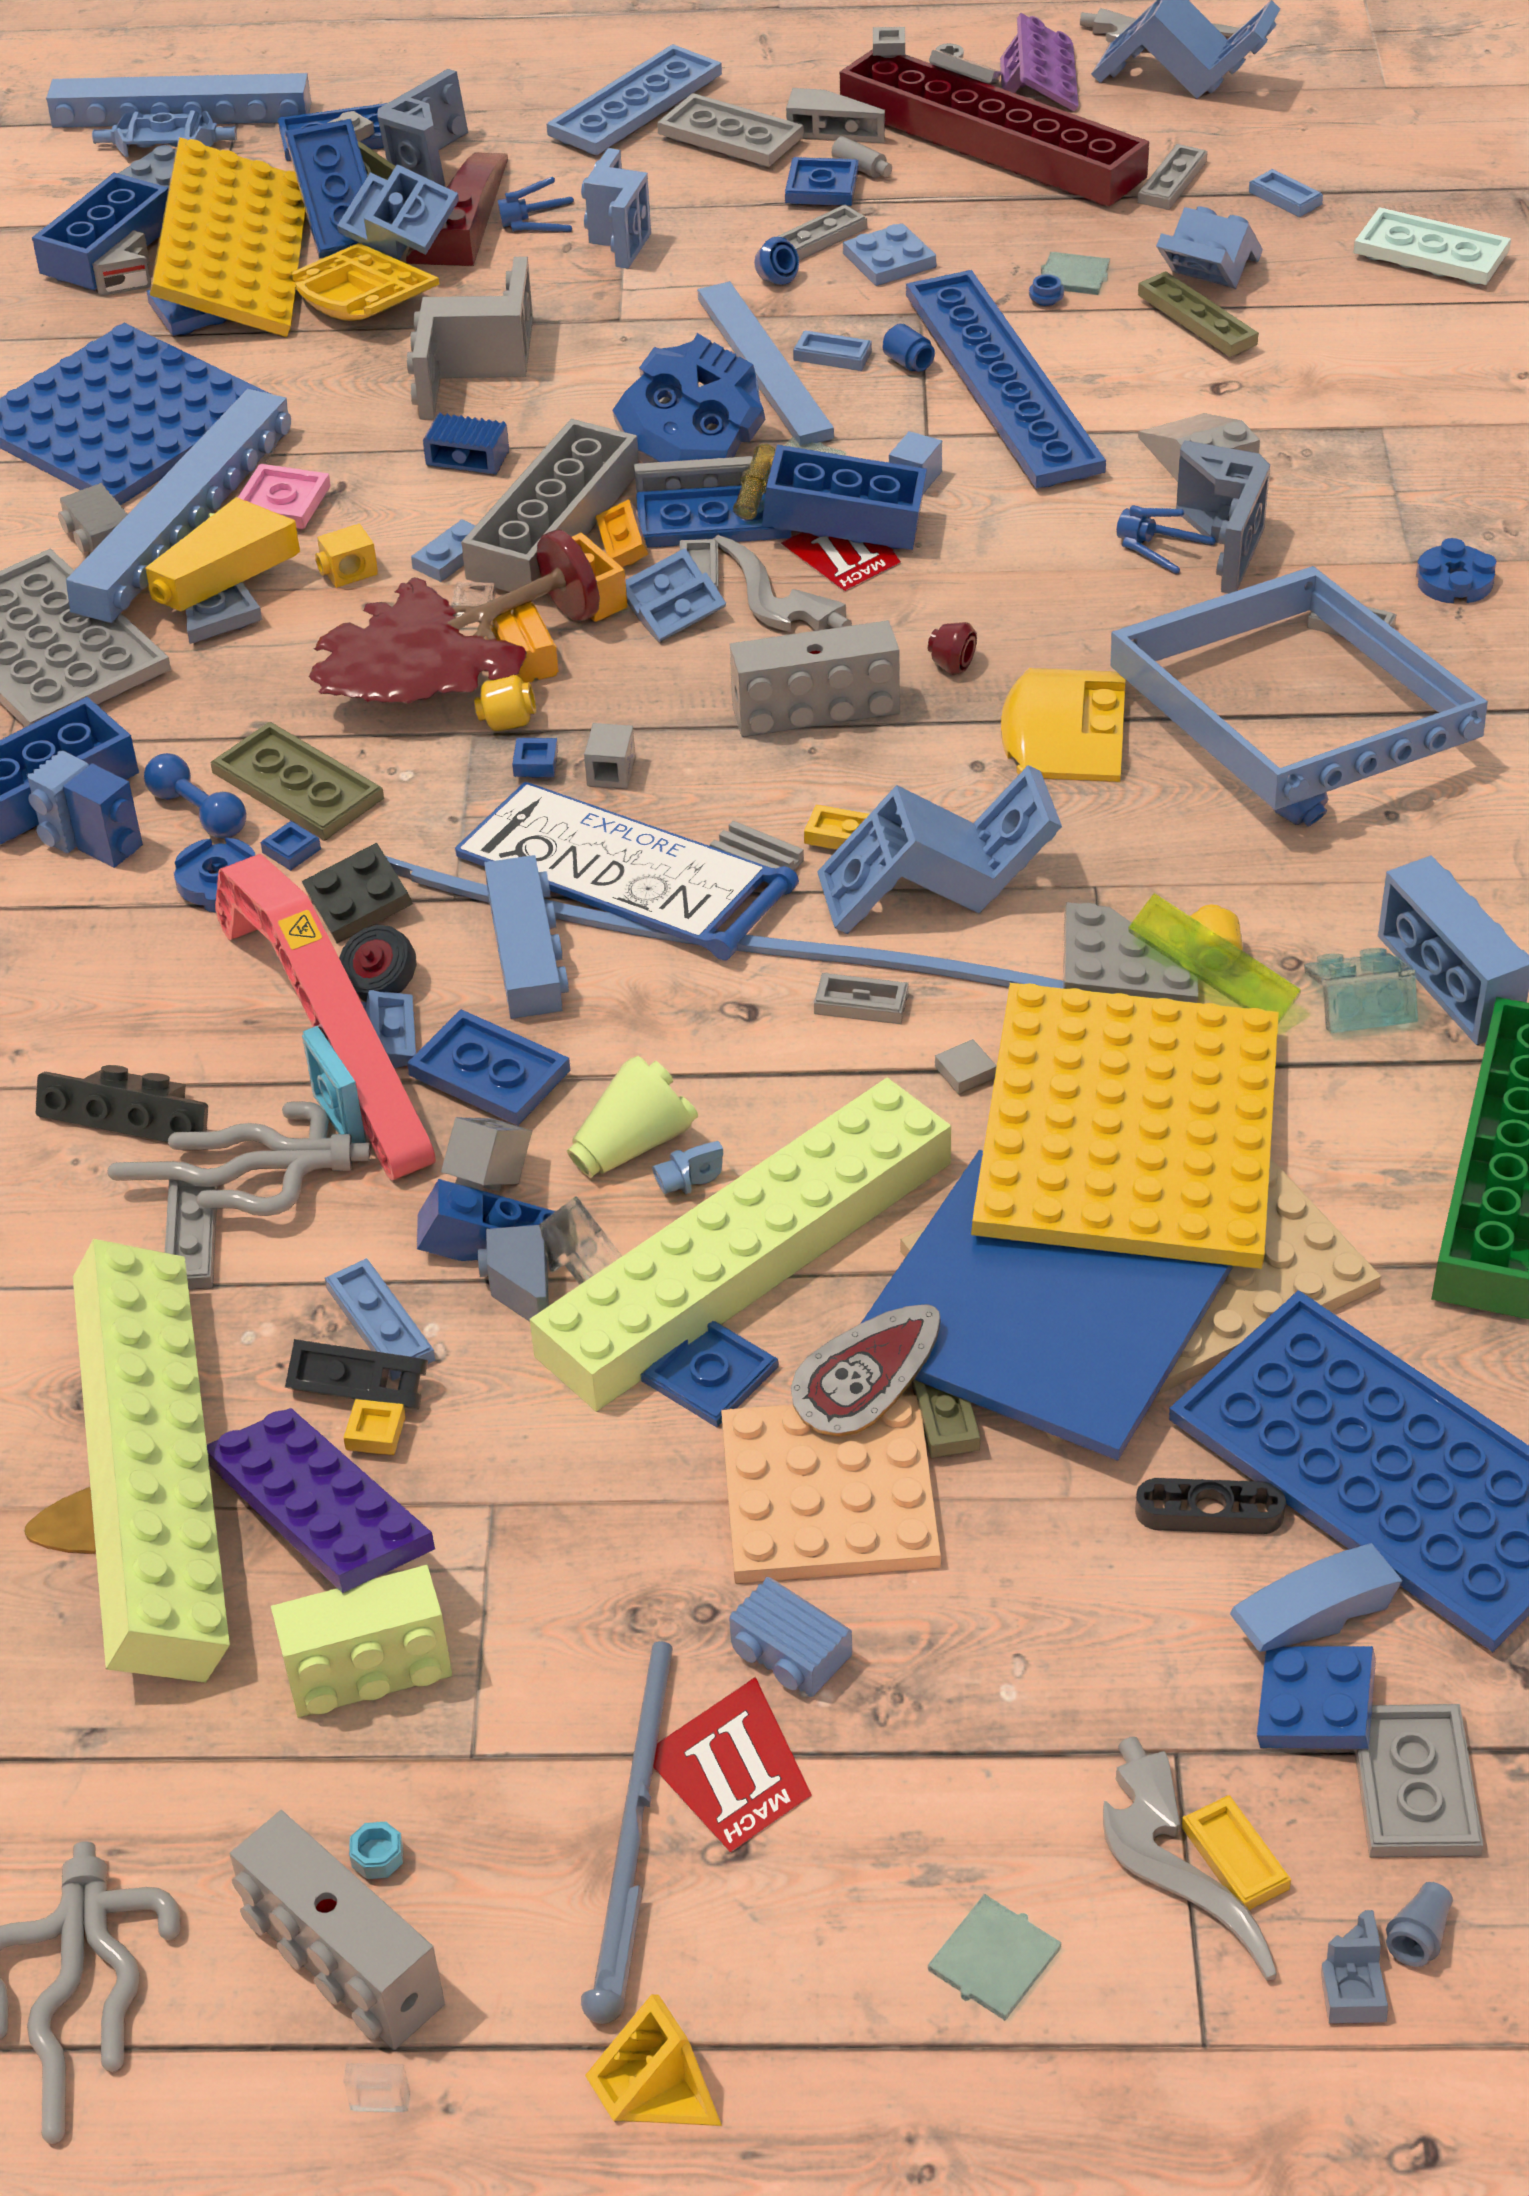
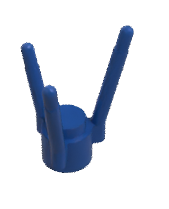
M549 177L515 192L505 193L506 199L498 200L502 226H511L512 232L518 230L571 232V225L522 222V220L529 219L528 212L571 204L574 202V198L565 197L526 204L525 199L518 200L555 182L554 177Z
M1132 505L1130 509L1126 508L1122 511L1117 522L1116 532L1118 538L1124 539L1123 547L1139 552L1175 574L1180 572L1178 566L1141 543L1151 541L1154 533L1210 545L1216 542L1213 537L1157 525L1156 521L1151 519V517H1181L1184 515L1183 509L1142 508Z

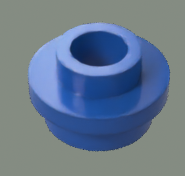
M1050 274L1039 275L1034 278L1033 284L1029 288V296L1039 305L1051 306L1064 297V287L1057 276Z

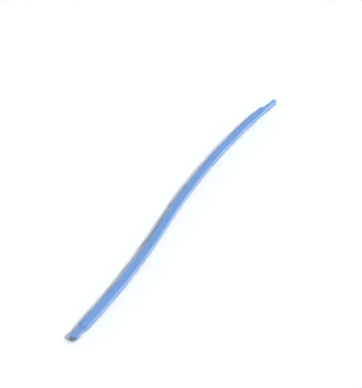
M386 856L396 874L410 878L412 882L489 903L487 885L451 876ZM544 899V903L553 902L555 919L632 935L694 944L612 913ZM745 935L737 943V951L901 969L1009 987L1010 983H1031L1045 987L1063 988L1062 980L975 963L903 952Z

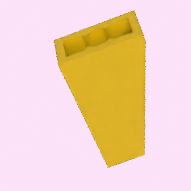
M238 497L234 498L145 567L151 599L178 611H183L300 553L295 520Z

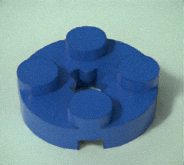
M1447 538L1442 541L1441 546L1428 549L1419 557L1416 571L1418 587L1425 595L1444 603H1454V597H1467V603L1479 601L1486 597L1493 589L1496 559L1494 556L1485 554L1476 548L1465 546V543L1460 539Z
M210 838L200 840L186 847L175 860L176 870L173 873L178 893L185 900L197 905H204L205 910L216 913L215 903L219 869L255 856L254 850L243 841L225 838L226 844L212 845Z

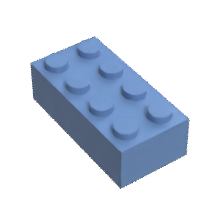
M1432 855L1386 872L1378 930L1379 939L1476 1045L1486 1042L1496 997L1527 1002L1529 992L1528 953L1521 950L1510 939L1503 927L1492 920L1480 907L1478 901L1473 896H1470L1455 881L1451 872L1444 869Z

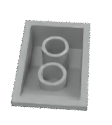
M1207 413L1145 429L1138 433V438L1177 482L1180 448L1184 440L1259 453L1260 439L1242 420Z

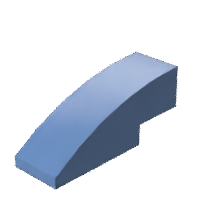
M1370 1543L1318 1560L1282 1577L1235 1605L1230 1615L1259 1652L1338 1634L1348 1618L1386 1610L1402 1579L1375 1546Z

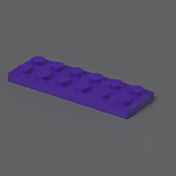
M292 1408L272 1412L262 1421L241 1430L229 1431L218 1440L207 1444L209 1466L342 1593L435 1550L432 1532Z

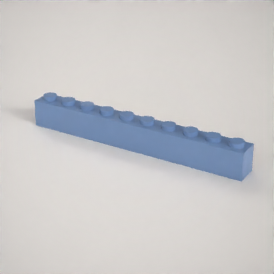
M247 389L66 579L70 612L112 623L123 610L127 609L130 602L142 589L148 586L145 567L208 519V514L213 513L221 506L222 502L232 491L237 489L241 481L255 469L263 457L271 452L274 445L289 432L291 415L288 413L287 398Z

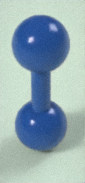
M171 753L159 754L153 757L146 765L144 781L148 790L154 796L165 800L182 796L200 809V823L203 829L211 836L221 839L230 838L237 835L243 829L247 813L241 799L232 793L223 791L208 795L190 782V769L187 763L178 755Z

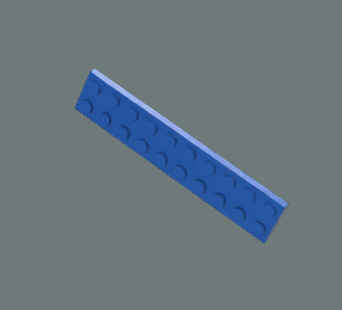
M972 270L906 283V297L1035 488L1051 487L1058 483L1086 479L1090 476L1106 472V459Z

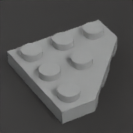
M1066 902L1064 914L1063 989L1077 988L1091 992L1123 993L1129 996L1156 999L1168 998L1174 1001L1197 1003L1198 970L1111 907L1097 906L1093 903L1079 904Z

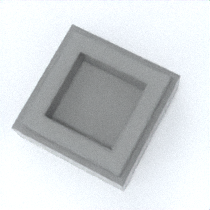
M974 1039L935 1055L936 1069L958 1094L995 1078L996 1064Z

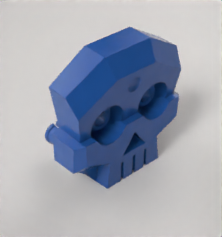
M699 333L696 334L693 341L680 346L668 348L654 347L639 367L641 377L624 392L613 408L614 420L619 430L637 435L639 461L643 463L735 457L741 442H750L766 420L764 408L760 401L754 365L740 356L737 357L733 352L724 350V347L715 342L712 343L711 340ZM664 397H668L671 399V401L667 404H662L659 402V400ZM709 424H716L718 426L715 430L706 429V426Z

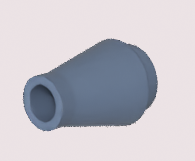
M1435 1882L1424 1883L1418 1894L1387 1924L1386 1945L1389 1952L1398 1961L1409 1966L1421 1967L1439 1955L1448 1911L1453 1903V1897L1447 1888Z

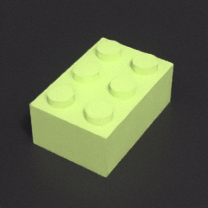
M428 1565L374 1578L344 1593L336 1588L271 1606L297 1718L311 1714H325L340 1706L362 1700H376L388 1693L414 1686H428L440 1679L453 1676L443 1617Z

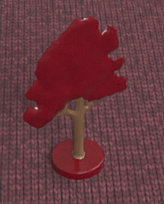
M553 530L542 535L537 543V561L541 578L490 602L473 607L464 605L452 607L447 599L441 597L434 589L427 586L426 581L416 577L411 578L407 583H401L395 593L400 595L393 607L386 602H375L365 605L363 611L373 615L369 620V626L363 629L350 622L342 623L321 636L316 647L313 649L316 651L326 650L332 652V654L325 661L316 663L308 677L313 682L320 684L321 689L318 691L320 694L363 698L366 702H402L409 704L416 700L429 699L437 691L443 694L449 692L472 693L478 687V675L480 672L488 671V678L490 680L518 675L526 659L527 652L523 646L506 640L496 639L490 627L494 618L549 593L554 603L564 615L573 621H585L594 617L599 610L600 595L597 580L588 559L575 540L562 530ZM465 612V614L459 617L453 616L456 613ZM479 622L477 632L473 636H465L459 633V630L468 624Z

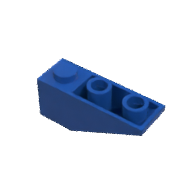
M438 1179L417 1216V1250L458 1261L478 1260V1249L487 1248L486 1229L532 1225L544 1226L547 1221L559 1212ZM545 1237L547 1256H550Z

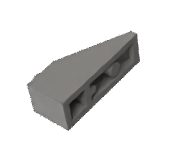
M792 88L786 107V118L788 121L803 125V138L837 140L839 137L844 136L855 142H885V110L827 90Z

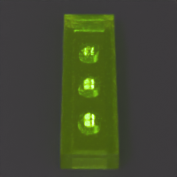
M1155 893L1128 927L1129 933L1177 965L1186 968L1191 974L1242 1008H1260L1266 1011L1279 1012L1278 1024L1301 994L1300 988Z

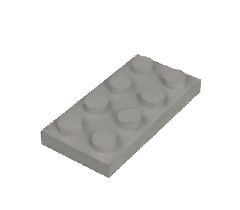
M694 93L657 122L659 135L670 137L674 141L697 145L704 150L724 153L731 158L751 161L758 166L770 167L804 137L802 124Z

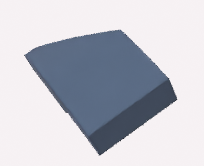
M1373 1910L1363 1911L1358 1916V1924L1343 1938L1339 1935L1335 1936L1328 1943L1327 1960L1322 1963L1321 1978L1329 2024L1387 2022L1388 2002L1379 1963L1381 1945Z

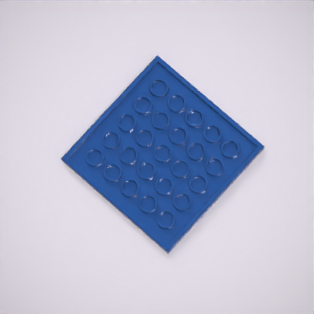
M979 1149L861 1323L885 1312L906 1306L924 1304L934 1306L939 1311L941 1319L938 1337L929 1358L914 1380L1118 1461L1233 1266L971 1235L983 1151Z

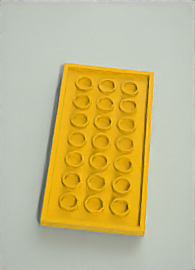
M179 137L150 296L287 337L291 327L296 288L292 272L298 270L305 217V207L295 171H284L272 167L264 161H253L237 156V154L229 150H218L206 146L198 140H187Z

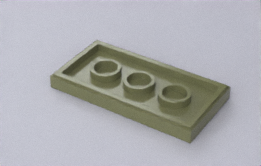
M268 722L210 762L212 773L324 841L384 799L381 786L272 722Z

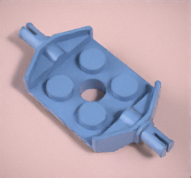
M190 111L189 114L157 113L145 115L140 112H134L133 114L125 112L117 125H113L112 129H93L92 131L94 144H116L118 150L125 157L129 156L128 148L130 144L146 148L155 144L169 143L170 146L177 147L179 137L187 140L195 139L211 147L217 141L237 140L236 126L217 127V123H213L208 111L202 113Z

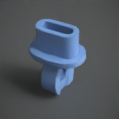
M719 1141L693 1147L685 1152L676 1150L670 1154V1161L652 1166L655 1180L662 1192L667 1194L682 1189L685 1194H688L692 1191L691 1185L705 1184L714 1180L722 1171L723 1147Z

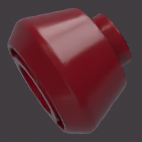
M968 622L943 624L939 630L934 629L928 641V652H931L932 660L950 675L960 674L969 667L977 645V633Z

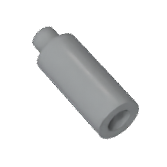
M841 136L832 146L831 154L833 158L859 160V171L874 178L881 175L887 177L892 172V164L887 162L884 154L849 138Z

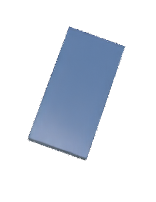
M1274 169L1249 182V193L1299 218L1322 205L1323 194Z
M805 330L793 349V360L862 371L872 353V341Z

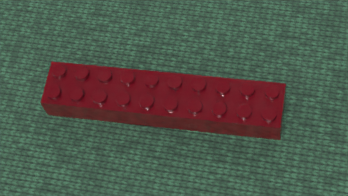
M872 49L839 72L840 95L885 110L886 126L898 128L909 135H917L928 139L937 145L947 146L959 151L961 154L974 156L986 161L988 164L1012 170L1015 174L1039 180L1042 184L1058 187L1072 195L1088 198L1099 205L1110 207L1148 176L1149 141L909 55L884 58L882 56H873Z

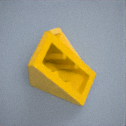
M651 1994L585 2074V2077L613 2121L722 2126L688 2038L660 1995Z

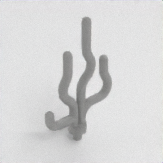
M291 1101L284 1104L282 1113L287 1119L309 1120V1138H288L273 1128L256 1123L236 1124L219 1131L175 1132L168 1138V1144L174 1150L222 1149L241 1142L254 1141L264 1144L272 1151L248 1152L233 1158L222 1166L210 1169L176 1161L116 1162L108 1167L107 1173L109 1178L115 1181L180 1180L194 1186L214 1187L234 1181L251 1170L287 1169L283 1178L282 1191L272 1197H258L238 1190L201 1191L196 1199L198 1206L204 1209H238L252 1215L271 1216L285 1212L296 1204L301 1193L302 1179L308 1172L321 1168H332V1171H351L352 1162L370 1161V1143H352L351 1134H332L331 1138H327L329 1121L326 1111L321 1106L312 1102Z
M79 1842L73 1846V1858L67 1860L62 1865V1896L60 1904L53 1913L46 1918L35 1921L15 1922L0 1926V1951L9 1946L47 1941L61 1934L60 1974L31 2007L27 2023L29 2042L42 2062L41 2133L42 2138L50 2144H56L64 2137L66 2103V2063L64 2050L52 2033L50 2023L57 2009L72 1996L80 1984L84 1968V1929L88 1944L100 1958L112 1965L117 1976L116 1984L104 2003L101 2018V2064L107 2071L115 2072L124 2063V2017L137 1994L140 1974L134 1956L126 1946L114 1939L108 1932L107 1913L153 1910L158 1916V1932L165 1940L175 1939L179 1935L181 1928L178 1903L170 1893L155 1887L107 1891V1864L104 1860L96 1857V1846L92 1842ZM1 1977L0 2040L6 2036L8 2031L9 2004L7 1988Z

